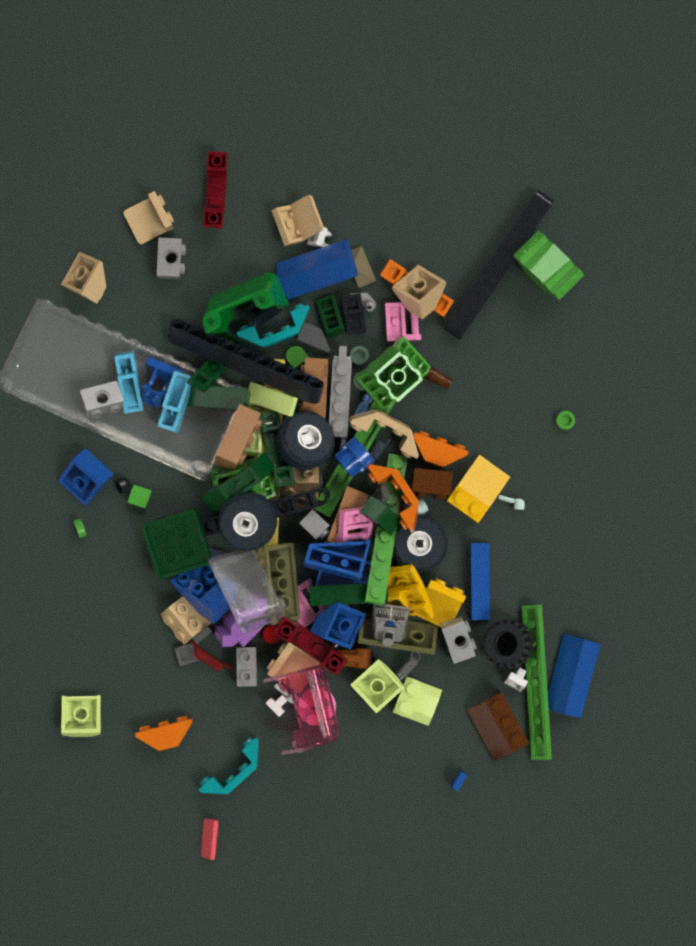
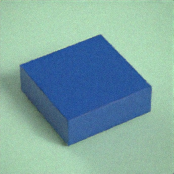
M459 770L451 785L452 789L459 791L467 777V773Z

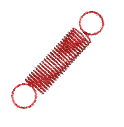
M200 649V650H201V651H200L201 653L204 652L205 654H207L208 656H210L212 659H214L213 656H211L210 654H208V653L205 652L204 650ZM194 653V657L204 662L201 655L198 656ZM208 662L209 666L211 665L213 669L220 672L217 667Z

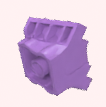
M247 589V598H240V601L227 614L222 616V624H213V635L222 647L234 646L237 642L242 647H245L270 621V618L265 614L268 611V599L259 589Z

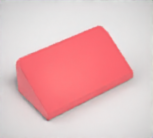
M205 818L203 823L201 857L209 860H214L216 857L218 819Z

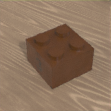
M414 468L411 490L415 493L416 497L426 498L427 495H434V499L445 500L446 497L451 495L453 472Z

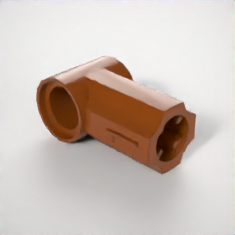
M337 649L348 659L344 666L354 668H369L371 666V649Z

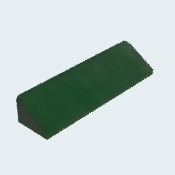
M191 386L187 407L237 410L239 404L249 408L251 392L248 388L211 386L203 393Z

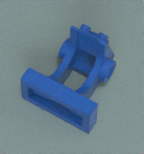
M148 357L146 366L154 371L149 383H144L140 394L143 395L142 401L147 405L160 408L164 402L174 371L184 374L185 372ZM156 379L165 382L161 392L152 389Z

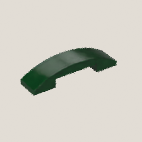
M228 333L223 337L241 346L243 345V342ZM208 359L200 369L194 372L187 383L204 393L218 380L227 367Z
M276 411L261 413V431L266 454L275 465V468L271 471L277 488L294 485L296 481L292 466L283 461L276 448V435L281 425L279 413Z

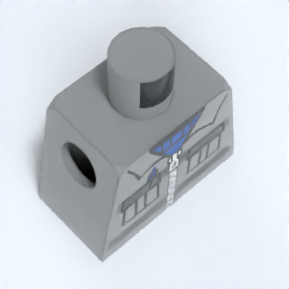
M373 604L371 619L374 638L382 640L385 646H392L394 641H402L408 623L410 607Z

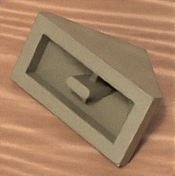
M362 246L352 249L359 275L354 277L358 288L375 282L376 279Z

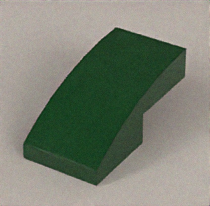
M372 496L369 497L360 511V514L375 522V526L391 536L399 525V520H401L395 512Z

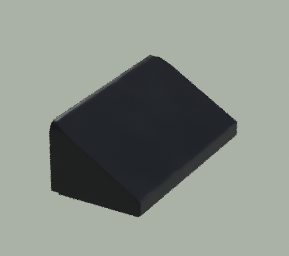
M254 302L242 309V313L255 328L260 327L282 311L277 306L260 309Z

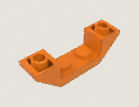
M370 464L368 466L370 472L367 474L373 483L377 481L380 485L393 478L391 482L396 490L401 489L404 495L401 497L407 506L411 504L409 508L399 514L401 517L399 522L404 530L409 529L411 533L414 532L420 507L418 499L398 469Z

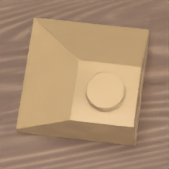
M79 252L61 285L97 304L106 289L103 262Z
M417 265L392 287V290L409 312L423 320L436 308L446 286V281Z

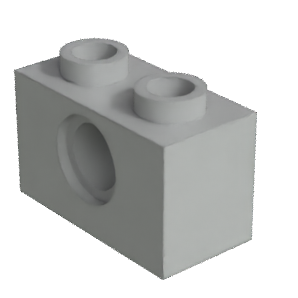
M158 239V278L181 279V274H185V263H182V255H186V244H183L182 239ZM168 255H176V261L174 263H168Z
M117 381L82 389L79 392V400L85 418H97L104 413H116L123 408L124 400ZM104 399L106 403H99L97 400Z
M313 509L299 523L316 540L318 538L322 540L330 532L328 530L330 525Z
M460 616L440 623L454 664L475 657L474 650L477 647L474 639L469 638L468 632H471L468 621L464 622ZM463 636L462 642H455L456 637Z
M237 647V687L257 686V647Z

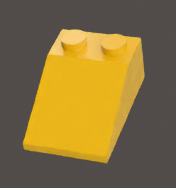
M479 455L446 502L475 523H479L510 479V476Z

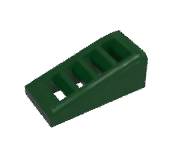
M334 294L316 299L327 338L346 333ZM333 303L331 306L322 308V305ZM335 310L334 313L324 315L326 312ZM337 318L335 321L326 322L327 320Z

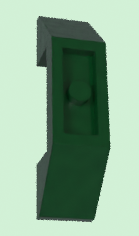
M265 451L248 462V466L220 486L216 484L201 495L212 512L223 507L235 495L238 496L250 490L275 468V465Z

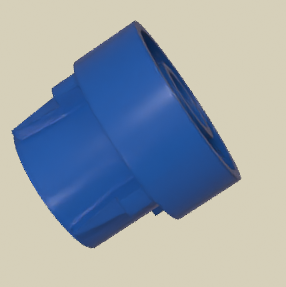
M355 436L335 454V458L352 477L366 470L370 464L375 462Z

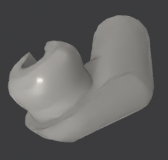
M361 293L363 307L366 311H373L376 307L374 299L368 293Z

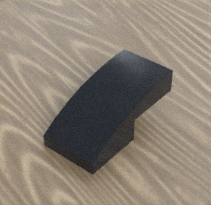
M361 293L342 296L347 335L366 333Z

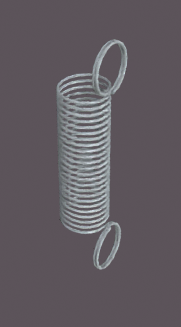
M412 654L407 660L409 662H406L399 669L401 671L395 674L401 679V682L413 670L412 668L416 666L417 662L412 659Z

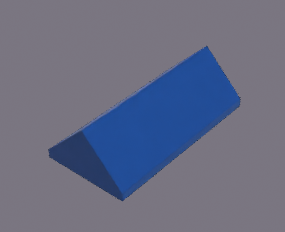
M348 239L277 263V276L288 299L359 276Z
M563 634L548 690L549 710L577 718L582 717L601 644Z

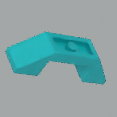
M299 304L293 307V311H290L295 324L294 327L291 325L280 328L281 332L276 334L269 332L263 335V339H259L255 327L248 324L240 327V331L236 332L238 338L264 349L298 336L310 311L309 306Z
M250 737L242 744L245 747L242 749V752L251 763L245 762L238 769L240 771L235 777L231 775L224 781L225 786L214 775L211 778L207 776L199 783L201 785L198 789L199 792L229 794L258 767L259 739L257 737L255 739Z

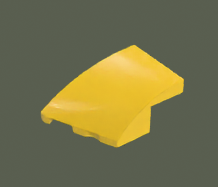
M413 564L390 567L387 585L388 602L386 604L410 607L409 615L415 616L417 613L427 616L429 620L433 619L434 614L428 593Z

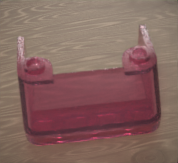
M321 665L263 679L264 683L277 680L281 691H291L300 729L292 733L291 741L293 747L281 751V755L307 751L338 740L340 736L338 721L326 672Z

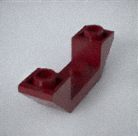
M208 151V178L203 228L223 229L227 186V152Z
M285 616L273 631L274 634L287 643L292 642L320 661L321 666L336 676L348 661L331 644L311 633L302 624Z

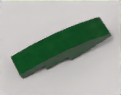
M368 584L309 586L310 606L333 605L336 602L341 604L365 603ZM388 589L386 592L385 602H388Z

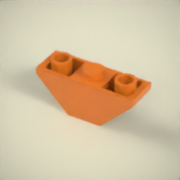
M423 431L414 432L413 434L416 446L424 462L443 468L468 455L469 451H466V447L456 443L454 446L447 444L448 440L437 437L436 440L429 438L430 434Z
M187 716L176 718L177 722L170 724L168 720L157 723L158 727L150 728V725L138 728L139 732H136L135 736L158 751L177 747L192 725L193 718L188 719Z

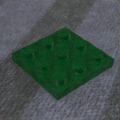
M196 508L140 525L158 580L214 563Z

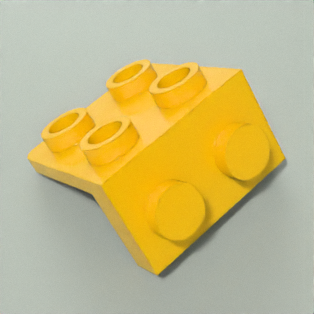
M437 578L435 581L430 580L426 591L431 602L434 617L429 620L425 615L416 613V616L440 627V623L455 619L461 604L466 598L463 595L464 591L454 586L452 589L445 587L446 582Z

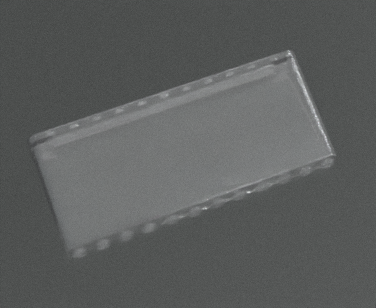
M37 299L0 372V388L11 395L187 474L208 481L215 467V455L236 410L186 407L179 433L157 426L163 410V403L158 408L143 402V411L124 414V409L122 408L116 413L108 412L97 418H85L79 400V392L82 389L113 381L118 383V373L114 358L116 353L135 351L141 389L144 383H149L154 371L146 366L148 357L183 370L185 374L190 376L197 369L192 368L193 366L190 363L184 361L181 363L175 360V357L170 354L163 355L152 346L145 347L134 338L127 339L116 330H107L100 323L96 322L94 324L89 322L83 315L76 316L65 307L58 308L47 299ZM221 377L212 385L243 388L239 385L232 386ZM156 379L152 389L161 392L165 382ZM104 399L97 400L99 403H106Z

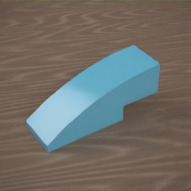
M135 351L116 353L114 358L118 373L119 389L124 400V414L143 411Z
M174 371L162 405L163 410L157 425L158 427L179 433L191 390V385L187 383L191 377L190 375Z

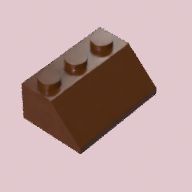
M501 691L466 709L493 760L509 755L529 744Z

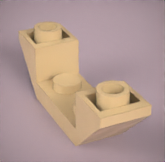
M378 409L350 416L349 422L352 424L351 427L359 432L362 430L367 432L373 420L376 419L375 423L384 428L386 425L393 428L392 432L401 437L404 434L398 446L402 451L401 454L409 459L411 457L418 458L419 454L410 426Z

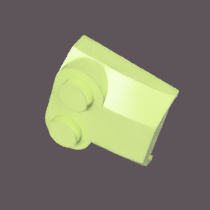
M380 659L374 662L351 683L352 688L375 713H378L405 688L399 678Z
M407 676L403 683L405 688L398 696L393 713L429 726L442 690Z
M101 695L62 696L61 734L69 737L100 735L102 728Z

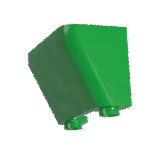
M267 272L213 295L209 299L202 320L206 334H223L230 331L228 327L229 322L235 318L232 309L253 300L260 309H268L272 306L282 309L289 306L278 276Z

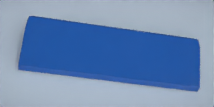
M470 543L471 620H490L489 543Z

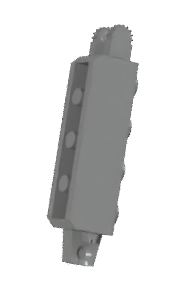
M339 346V356H334L332 364L329 424L333 429L335 438H341L340 450L345 445L348 435L352 361L351 357H347V346Z

